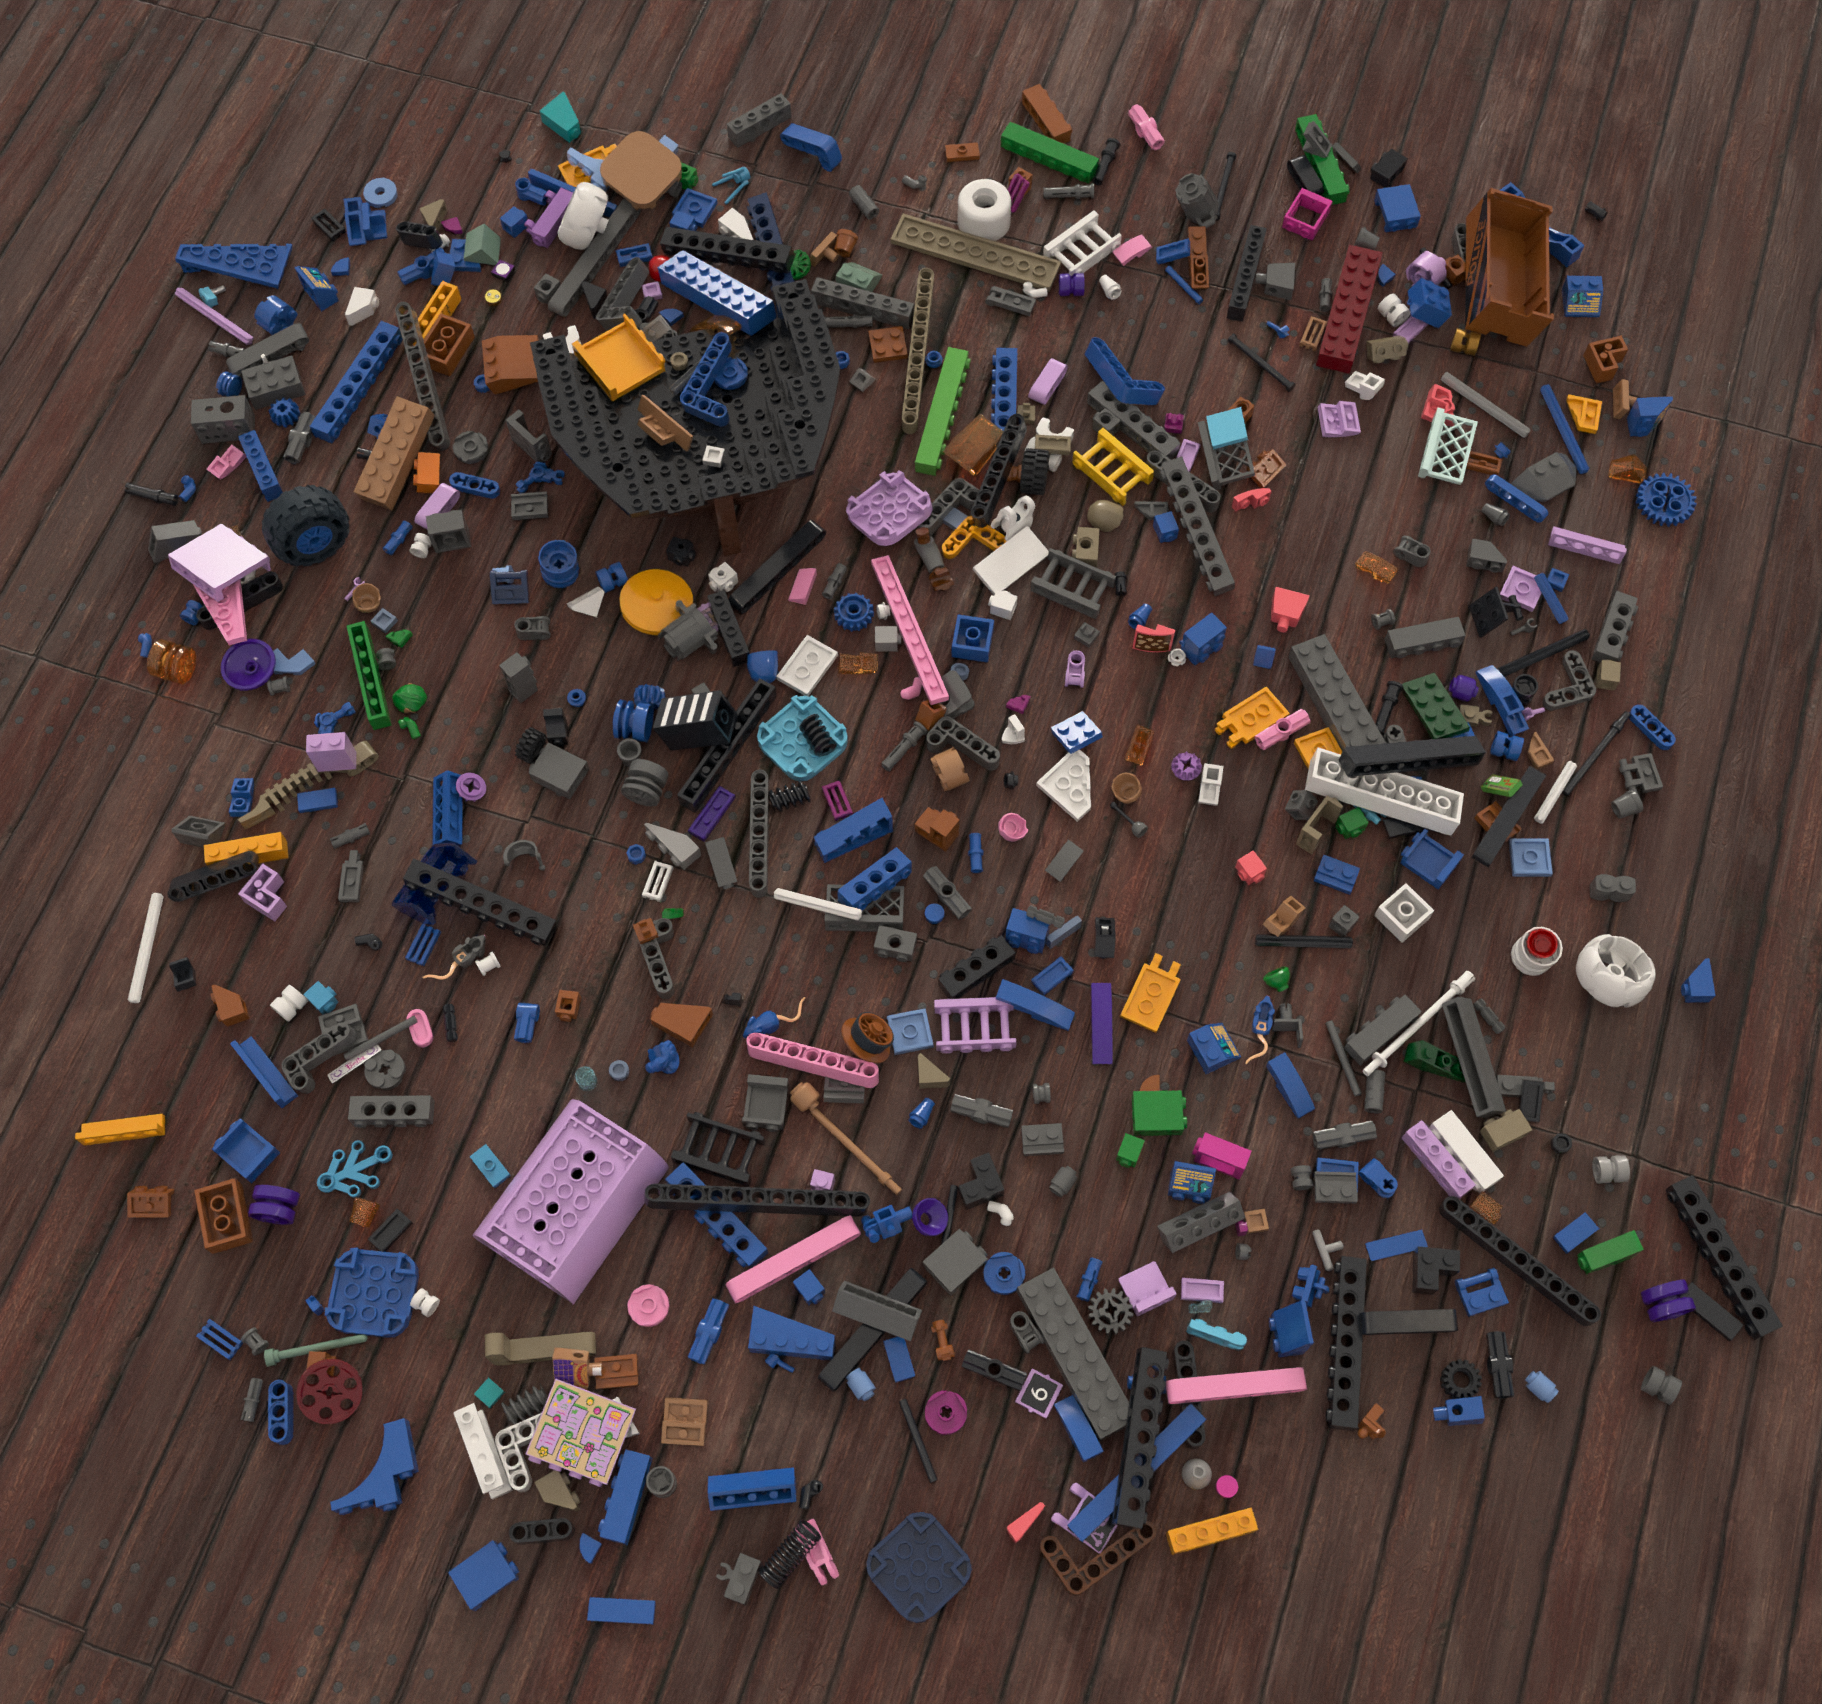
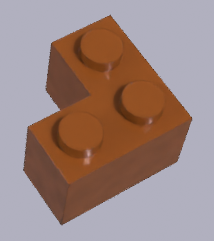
M1622 335L1588 344L1583 357L1596 384L1613 380L1619 368L1617 363L1623 361L1628 351Z
M928 807L916 821L915 832L946 852L959 836V819L953 812H947L943 809L940 813L938 810H932Z

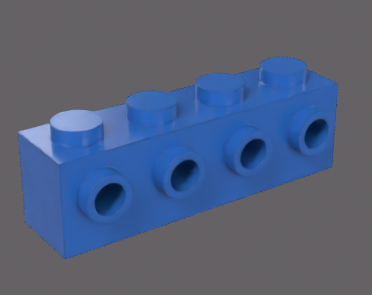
M626 1449L625 1453L620 1455L617 1465L620 1467L618 1476H614L611 1484L613 1493L611 1498H607L605 1504L607 1513L605 1519H601L598 1528L601 1538L628 1545L647 1475L653 1460L651 1456Z
M794 1467L708 1476L710 1511L797 1502Z

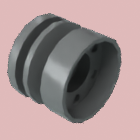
M635 759L630 764L627 772L628 777L624 780L621 794L637 804L657 806L662 795V788L665 787L669 777L668 771L652 761Z

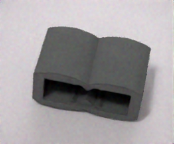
M1601 874L1597 875L1590 884V898L1598 901L1610 899L1615 902H1627L1636 892L1635 879L1629 876L1615 878L1611 875Z

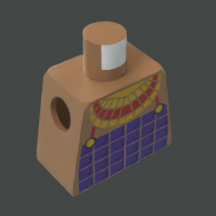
M555 1348L553 1354L554 1381L558 1379L579 1388L587 1389L589 1388L591 1376H602V1363H590L588 1351Z

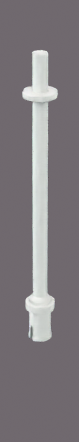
M1465 971L1460 978L1453 980L1450 983V990L1381 1054L1377 1052L1372 1054L1373 1061L1363 1069V1073L1369 1076L1377 1067L1385 1068L1387 1066L1386 1059L1443 1007V1003L1451 1000L1455 995H1462L1465 992V988L1475 981L1474 975L1470 971Z

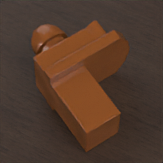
M1377 1403L1372 1406L1358 1423V1437L1361 1439L1369 1435L1374 1440L1377 1437L1383 1438L1386 1435L1385 1429L1376 1422L1384 1412V1409Z

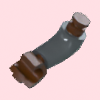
M926 527L918 528L914 544L930 574L929 580L934 591L949 589L951 585H954V582L944 565L933 537L929 535V529Z

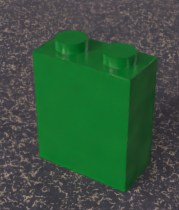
M1182 1090L1133 1091L1131 1098L1134 1136L1182 1135L1184 1129H1187V1117H1183V1109H1186V1098L1182 1097Z

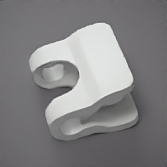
M1026 495L1018 499L1012 509L1009 506L1004 507L999 511L997 518L992 521L991 527L995 529L1001 525L1004 532H1006V541L1026 526L1030 528L1033 522L1032 514L1035 509L1034 501Z

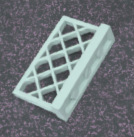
M1437 408L1433 416L1418 477L1425 478L1429 476L1461 485L1478 422L1444 413L1445 409ZM1445 419L1451 420L1454 426L1447 428L1444 423ZM1469 425L1472 426V429L1465 433L1461 426ZM1457 428L1461 436L1454 438L1450 431ZM1447 434L1451 441L1444 444L1440 437ZM1464 438L1468 445L1461 448L1457 441ZM1454 444L1458 451L1451 454L1447 446ZM1443 449L1447 456L1440 459L1436 452ZM1460 453L1464 460L1457 463L1453 456ZM1450 459L1454 466L1447 469L1443 461ZM1439 464L1443 471L1440 473L1433 472V466ZM1456 469L1460 476L1459 478L1452 477L1449 472Z

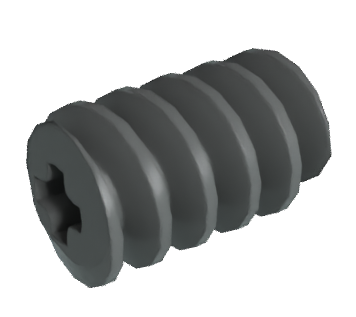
M541 1383L540 1390L535 1386L532 1387V1394L525 1390V1398L517 1394V1402L510 1398L508 1407L503 1402L501 1403L509 1422L515 1425L519 1423V1418L524 1421L527 1419L526 1414L533 1417L535 1415L534 1409L538 1413L542 1412V1405L545 1407L548 1396Z

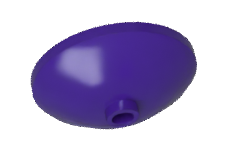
M247 639V641L236 643L223 656L221 662L223 679L228 685L237 690L247 691L256 689L266 683L272 676L276 666L275 654L267 643L258 639Z

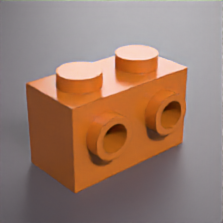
M418 452V459H414V470H417V475L414 474L413 485H417V492L434 493L438 488L440 454Z

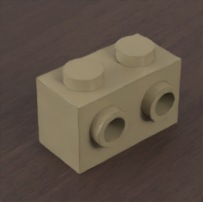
M1510 1109L1502 1113L1501 1118L1497 1120L1491 1118L1483 1123L1484 1127L1480 1132L1492 1152L1527 1136L1532 1131L1520 1109L1514 1112Z

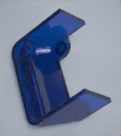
M455 843L434 844L421 860L425 864L456 877L459 875L463 876L468 870V865H474L478 862ZM424 878L421 883L427 884L431 879ZM404 884L394 898L392 906L422 924L434 925L436 923L434 920L436 916L434 905L438 899L427 898L423 895V892L418 890L416 892L411 891ZM441 886L439 891L444 892L447 886Z

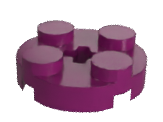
M939 1391L929 1398L925 1407L927 1424L940 1435H951L958 1432L964 1426L967 1419L965 1401L959 1394L953 1392ZM943 1407L952 1410L950 1418L940 1415Z

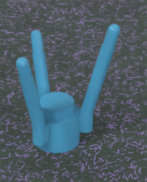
M746 167L722 174L723 179L712 184V186H716L733 178L736 183H741L724 204H728L744 186L749 184L750 173Z

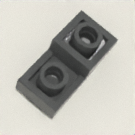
M1068 839L1045 871L1061 882L1084 851Z

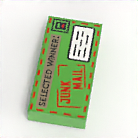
M1492 774L1481 788L1483 792L1512 797L1523 784L1519 779Z

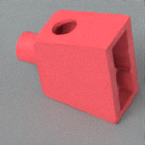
M1275 587L1272 598L1271 621L1278 623L1276 629L1279 632H1287L1288 626H1297L1310 595Z

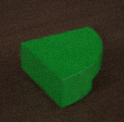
M408 630L392 631L386 636V639L402 648L413 634Z
M665 908L662 912V918L666 919L684 916V909Z

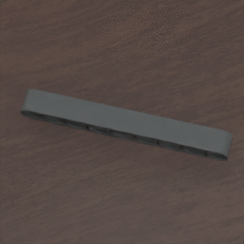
M626 199L620 202L608 219L609 221L604 233L597 234L550 299L548 304L549 311L562 317H566L584 293L581 282H592L638 218L641 211L640 208L639 210L632 208V204Z
M400 302L396 305L395 312L419 403L428 408L434 406L431 411L435 417L427 432L429 441L438 450L445 451L450 446V439L417 314L407 302Z

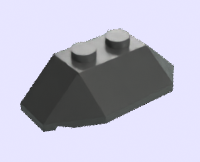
M1556 452L1528 467L1511 485L1537 502H1546L1575 486L1577 467L1566 454Z

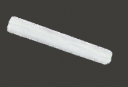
M1572 761L1567 762L1535 815V821L1540 824L1544 823L1577 768L1576 763Z

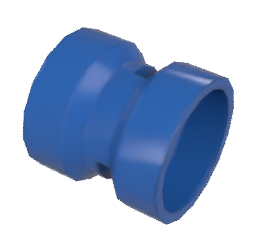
M189 600L186 604V609L181 612L180 618L191 625H197L199 621L196 616L197 611L204 606L194 600Z

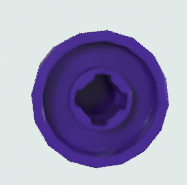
M1069 273L1059 274V296H1070L1071 293L1074 296H1084V273H1074L1073 276H1070Z

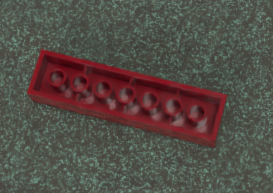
M1349 245L1316 366L1350 374L1383 252Z

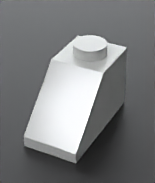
M354 287L345 313L349 325L353 326L374 314L375 309L379 306V298L374 290Z

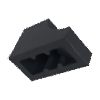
M543 709L548 742L557 747L569 745L568 723L563 709Z
M1095 917L1094 957L1102 959L1114 958L1116 941L1115 918Z

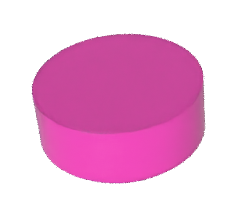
M1222 1476L1216 1482V1491L1223 1498H1231L1238 1491V1483L1232 1476Z

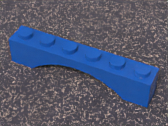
M1511 182L1500 190L1525 198L1523 192ZM1549 227V252L1566 267L1570 266L1579 259L1584 245L1573 235L1564 234Z

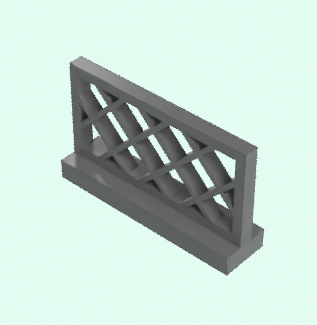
M1205 420L1198 422L1211 482L1215 490L1222 489V485L1255 476L1247 440L1239 444H1232V446L1236 447L1232 454L1225 452L1228 446H1224L1222 449H1213L1208 423H1205ZM1239 450L1246 452L1243 459L1236 457ZM1222 454L1229 457L1225 464L1218 461ZM1232 460L1240 462L1236 469L1229 467ZM1243 464L1250 467L1249 472L1242 473L1239 470ZM1225 470L1233 472L1230 477L1222 478Z
M827 884L826 901L840 904L838 899L831 896V891H837L844 885ZM895 886L891 890L885 891L878 900L872 901L862 911V917L858 921L826 912L825 930L878 932L879 925L903 930L904 886ZM892 892H900V897L895 901L888 896ZM884 898L891 903L885 909L878 904ZM875 906L880 913L871 915L868 911ZM895 907L899 911V916L890 915L888 911Z

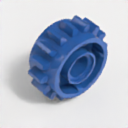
M848 593L847 596H842L840 602L837 601L836 607H834V617L838 621V626L842 625L844 630L848 629L851 632L867 628V624L872 622L871 617H874L873 604H870V599H865L864 595H858L857 593Z

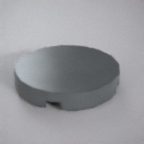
M467 431L456 437L452 448L455 457L459 461L473 464L485 458L489 446L483 434Z

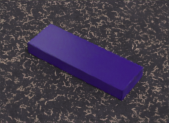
M719 786L688 829V833L705 842L736 798L735 794Z

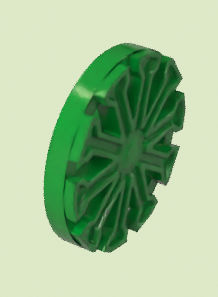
M802 250L793 251L796 255L791 266L794 280L804 277L811 268V260L806 252Z

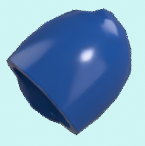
M760 651L748 655L747 667L752 680L757 682L760 678L771 683L776 679V676L779 674L777 651Z

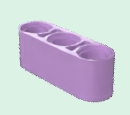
M1051 358L1033 384L1028 398L1045 405L1065 376L1068 365Z
M445 483L440 484L416 514L415 523L427 529L426 516L434 513L449 512L459 500L460 492Z

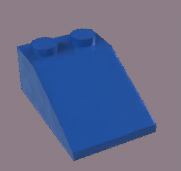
M1305 1300L1272 1313L1271 1318H1269L1270 1331H1274L1275 1339L1272 1341L1274 1352H1278V1357L1304 1354L1313 1344Z

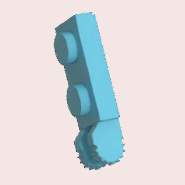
M1191 1319L1186 1331L1188 1334L1238 1351L1242 1350L1247 1343L1245 1335L1239 1332L1231 1334L1223 1327L1209 1326L1200 1319Z

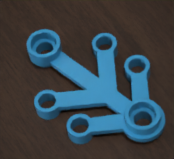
M356 1140L351 1145L352 1150L344 1169L336 1173L339 1164L346 1160V1154L343 1150H335L328 1171L321 1174L317 1179V1187L325 1193L332 1192L335 1189L348 1193L352 1198H358L361 1195V1189L357 1185L349 1186L339 1181L349 1178L367 1184L371 1189L378 1188L380 1180L376 1176H368L358 1172L378 1162H389L392 1159V1151L385 1145L379 1146L373 1156L355 1164L359 1154L365 1150L363 1142ZM361 1144V1148L355 1150L356 1145ZM339 1153L343 1154L342 1158L336 1159ZM383 1153H388L386 1158H381ZM376 1179V1184L370 1185L371 1180ZM327 1180H331L329 1186H325ZM357 1188V1193L351 1194V1191Z

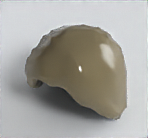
M1097 500L1089 507L1087 519L1095 528H1099L1103 532H1111L1120 526L1124 509L1121 505L1108 500Z

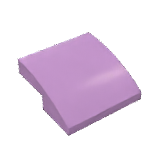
M1339 401L1337 405L1320 403L1317 407L1323 437H1346L1361 433L1356 404L1354 402Z

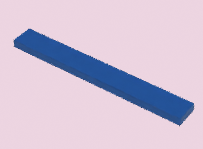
M1192 1404L1155 1438L1154 1445H1156L1157 1450L1155 1458H1152L1151 1463L1153 1472L1206 1421L1204 1416ZM1138 1455L1134 1461L1140 1466L1143 1459L1141 1455ZM1118 1476L1067 1525L1082 1542L1113 1513ZM1133 1476L1131 1479L1133 1487L1137 1488L1139 1486V1479L1136 1476Z

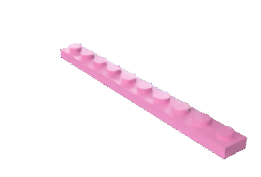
M889 555L872 559L871 565L930 704L933 705L949 700L947 690Z

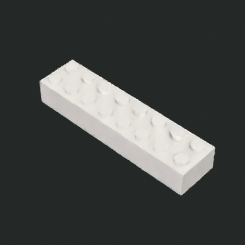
M1317 748L1310 760L1305 787L1307 791L1323 796L1328 795L1339 801L1450 836L1460 824L1464 793L1401 773L1347 777L1339 762L1341 755L1321 748Z

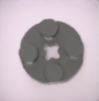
M383 1050L366 1060L364 1073L372 1087L387 1091L396 1088L402 1082L404 1073H406V1065L403 1059L394 1051ZM384 1066L390 1067V1069H388V1074L386 1075L384 1073H380L382 1067Z

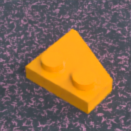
M1568 394L1566 402L1577 430L1596 434L1602 401Z

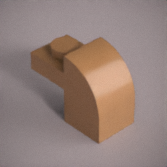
M1290 896L1282 902L1273 915L1266 919L1263 925L1270 933L1277 937L1284 935L1298 920L1306 907Z

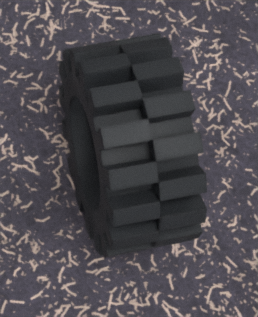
M531 727L526 729L525 733L522 734V738L518 740L519 744L516 745L515 756L529 764L535 762L538 759L540 750L546 745V734Z
M1462 1359L1452 1361L1441 1372V1387L1445 1388L1446 1391L1444 1392L1446 1395L1449 1393L1452 1399L1473 1397L1478 1393L1482 1385L1480 1382L1482 1375L1479 1376L1478 1374L1480 1372L1479 1369H1475V1364H1469L1468 1360L1462 1361ZM1456 1372H1463L1467 1375L1469 1379L1467 1387L1460 1388L1455 1385L1453 1376Z

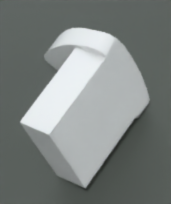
M1015 714L1008 718V727L1003 733L1002 743L1018 744L1025 741V728Z

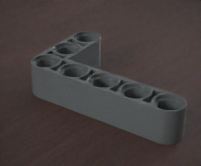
M634 257L629 261L596 315V319L606 331L623 323V314H626L629 319L632 318L637 328L642 323V319L630 306L649 274V269L639 257Z

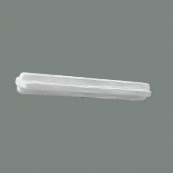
M780 888L774 891V898L777 900L857 921L862 917L861 909Z

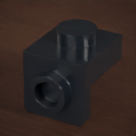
M188 957L169 963L174 977V987L177 992L197 985L195 969Z

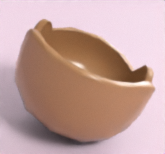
M360 584L352 593L353 604L362 613L376 611L380 605L381 597L379 590L372 584Z
M1126 772L1119 774L1112 783V791L1115 797L1124 804L1132 803L1141 796V783L1134 774Z

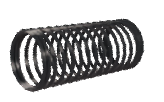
M800 1520L796 1524L797 1528H793L794 1532L790 1531V1535H787L784 1543L780 1544L781 1547L778 1546V1550H774V1554H771V1558H768L765 1566L762 1565L759 1568L761 1577L776 1589H780L785 1580L788 1579V1576L791 1575V1572H794L797 1565H800V1561H803L807 1553H810V1549H813V1546H816V1542L821 1540L820 1533L805 1520ZM806 1527H808L815 1535L808 1531ZM797 1531H799L807 1540H805L801 1535H799ZM794 1535H796L804 1544L797 1540ZM791 1539H793L801 1548L794 1544L791 1541ZM787 1542H789L798 1552L791 1548ZM784 1546H786L795 1556L788 1552ZM781 1550H783L792 1560L785 1556ZM777 1553L784 1557L788 1563L782 1560ZM774 1557H776L778 1560H780V1561L784 1564L785 1567H783L781 1564H779V1563L775 1560ZM771 1561H773L775 1564H777V1565L781 1568L782 1571H780L778 1568H776V1567L772 1564ZM768 1565H770L771 1567H773V1568L778 1572L779 1575H777L775 1572H773V1571L768 1567Z

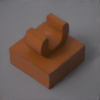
M651 918L633 924L640 944L658 938Z

